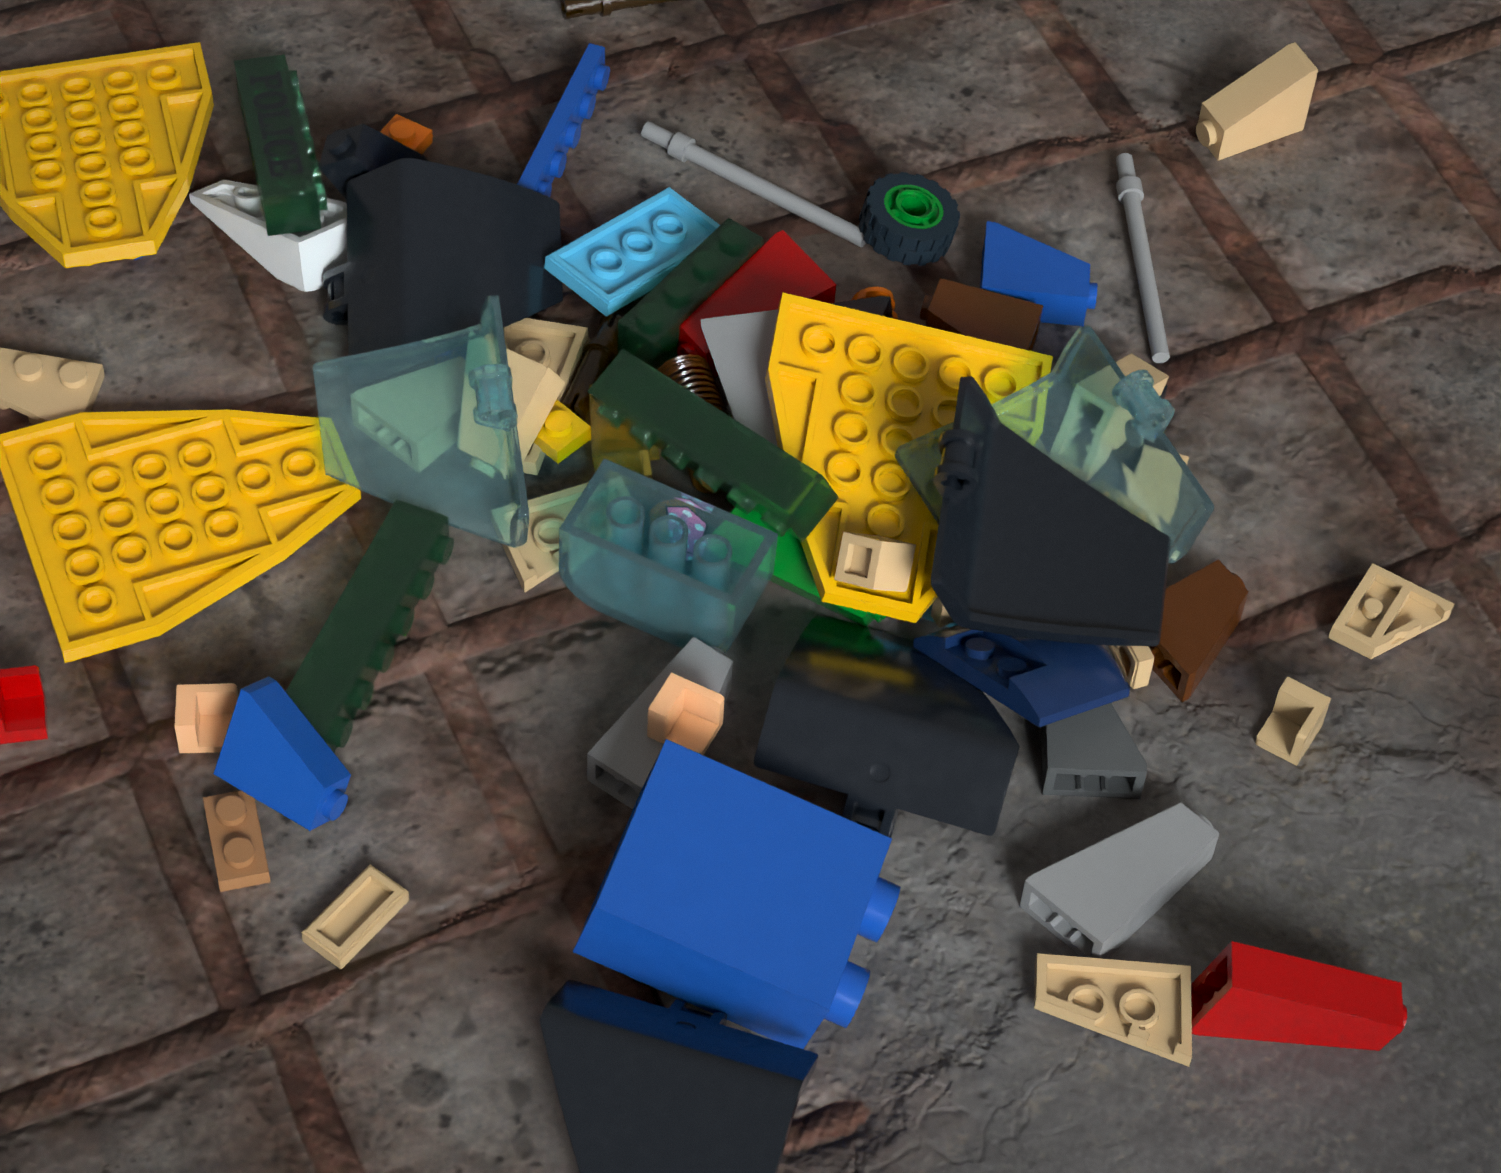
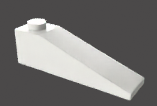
M221 180L189 194L190 202L274 277L296 287L300 291L308 292L321 288L323 286L324 272L347 262V203L327 198L323 201V205L306 202L305 194L292 192L288 196H270L267 187L230 180Z

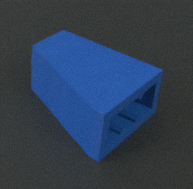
M987 221L982 249L980 289L1043 305L1042 323L1084 327L1087 309H1095L1098 284L1090 282V264L999 223Z
M268 676L241 688L213 774L309 831L330 820H336L344 811L348 801V795L345 792L351 777L350 772L276 680Z

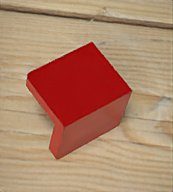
M33 665L0 669V744L48 739L46 696L39 667Z

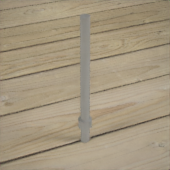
M650 121L646 122L643 126L641 136L667 149L668 155L682 162L689 160L861 248L866 244L863 239L864 235L860 233L858 226L696 145V140L684 133L677 132L674 134Z
M1122 153L1116 157L1119 180L1116 183L1119 202L1124 205L1152 360L1155 363H1164L1169 360L1170 354L1141 205L1144 192L1141 179L1136 177L1132 155Z

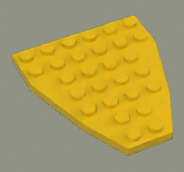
M200 42L0 71V206L16 225L64 268L91 266L96 263L122 259H135L157 253L189 192L214 107L212 90Z
M782 293L771 343L765 383L782 473L790 485L789 487L785 484L786 492L790 493L787 496L788 505L790 506L789 510L822 602L917 623L938 597L931 586V574L943 498L934 485L933 476L936 467L941 463L942 457L938 448L939 437L943 432L953 429L960 378L972 376L988 397L1001 423L1036 447L1043 432L1053 356ZM792 483L803 490L795 501L792 500L794 495ZM843 532L878 535L916 544L907 591L872 590L834 580Z
M230 409L80 412L0 434V473L65 663L164 634L287 559L361 499L359 483L332 419Z

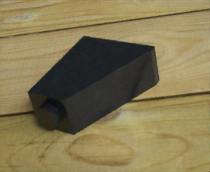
M363 123L345 130L340 129L327 135L319 169L347 200V182L398 159L413 158L428 161V159L415 150Z

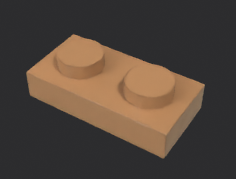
M241 790L203 797L220 892L270 883L255 798Z

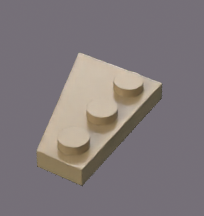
M1037 953L1035 960L1034 1009L1189 1067L1192 1059L1191 966Z

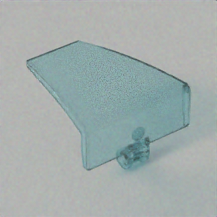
M498 295L486 297L481 307L480 324L429 339L321 361L313 365L326 475L387 502L477 536L513 548L522 546L527 542L529 508L517 430L518 414L513 398L512 371L508 366Z
M1091 326L1080 327L1064 347L1052 372L991 405L1001 423L1124 509L1168 535L1171 539L1169 563H1175L1185 556L1214 511V504L1164 433L1175 410L1169 400L1160 398L1153 387L1154 379L1150 373L1143 369L1125 376ZM954 422L899 446L895 452L896 460L938 525L943 499L933 481L934 471L940 465L942 457L938 443L939 437L943 432L953 429Z

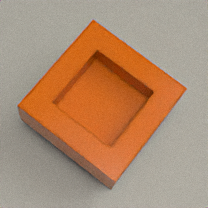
M395 114L380 131L382 134L420 154H423L433 143L431 129L398 114Z

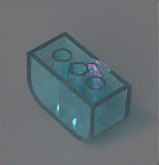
M604 458L559 528V573L565 585L577 598L599 612L680 648H684L695 637L708 646H716L726 653L731 648L773 576L778 533Z

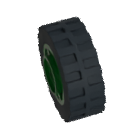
M908 172L886 174L884 178L881 179L879 177L875 180L873 186H870L859 215L860 233H863L865 242L870 244L876 253L884 255L888 260L901 262L902 265L918 264V266H923L929 262L939 261V258L941 256L944 257L948 252L959 225L960 211L957 210L958 204L950 196L951 193L946 188L940 187L939 183L934 180H928L919 174H908Z

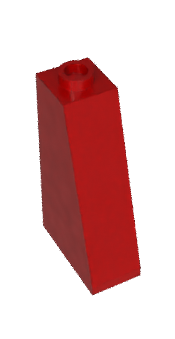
M784 230L775 233L679 325L677 355L692 354L705 358L712 370V375L716 378L719 375L701 328V319L778 310L782 293L826 303H835L836 284ZM699 366L686 367L687 370L704 369ZM695 372L696 375H703V374H704V373H702V372Z
M1231 941L1191 983L1192 1034L1198 1036L1380 1051L1397 1034L1402 1032L1407 1020V1008L1403 1004L1402 982Z

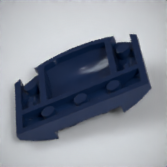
M959 625L914 638L913 647L1038 727L1129 697L1130 686L1128 682H1125L1120 666L1103 645L1023 638L968 629Z

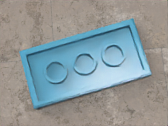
M668 187L545 257L544 269L607 317L728 246L731 233Z

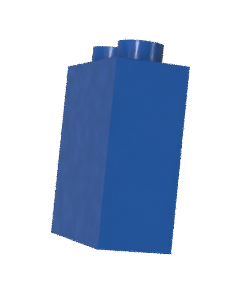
M666 739L642 786L573 949V953L714 1014L716 1011L726 1013L727 1020L774 1041L804 1049L823 1019L847 1028L863 997L870 977V970L848 961L857 935L873 942H878L898 900L901 886L879 877L892 838Z

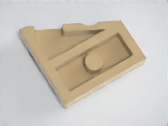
M1372 563L1333 624L1328 638L1369 659H1373L1448 620L1454 603Z

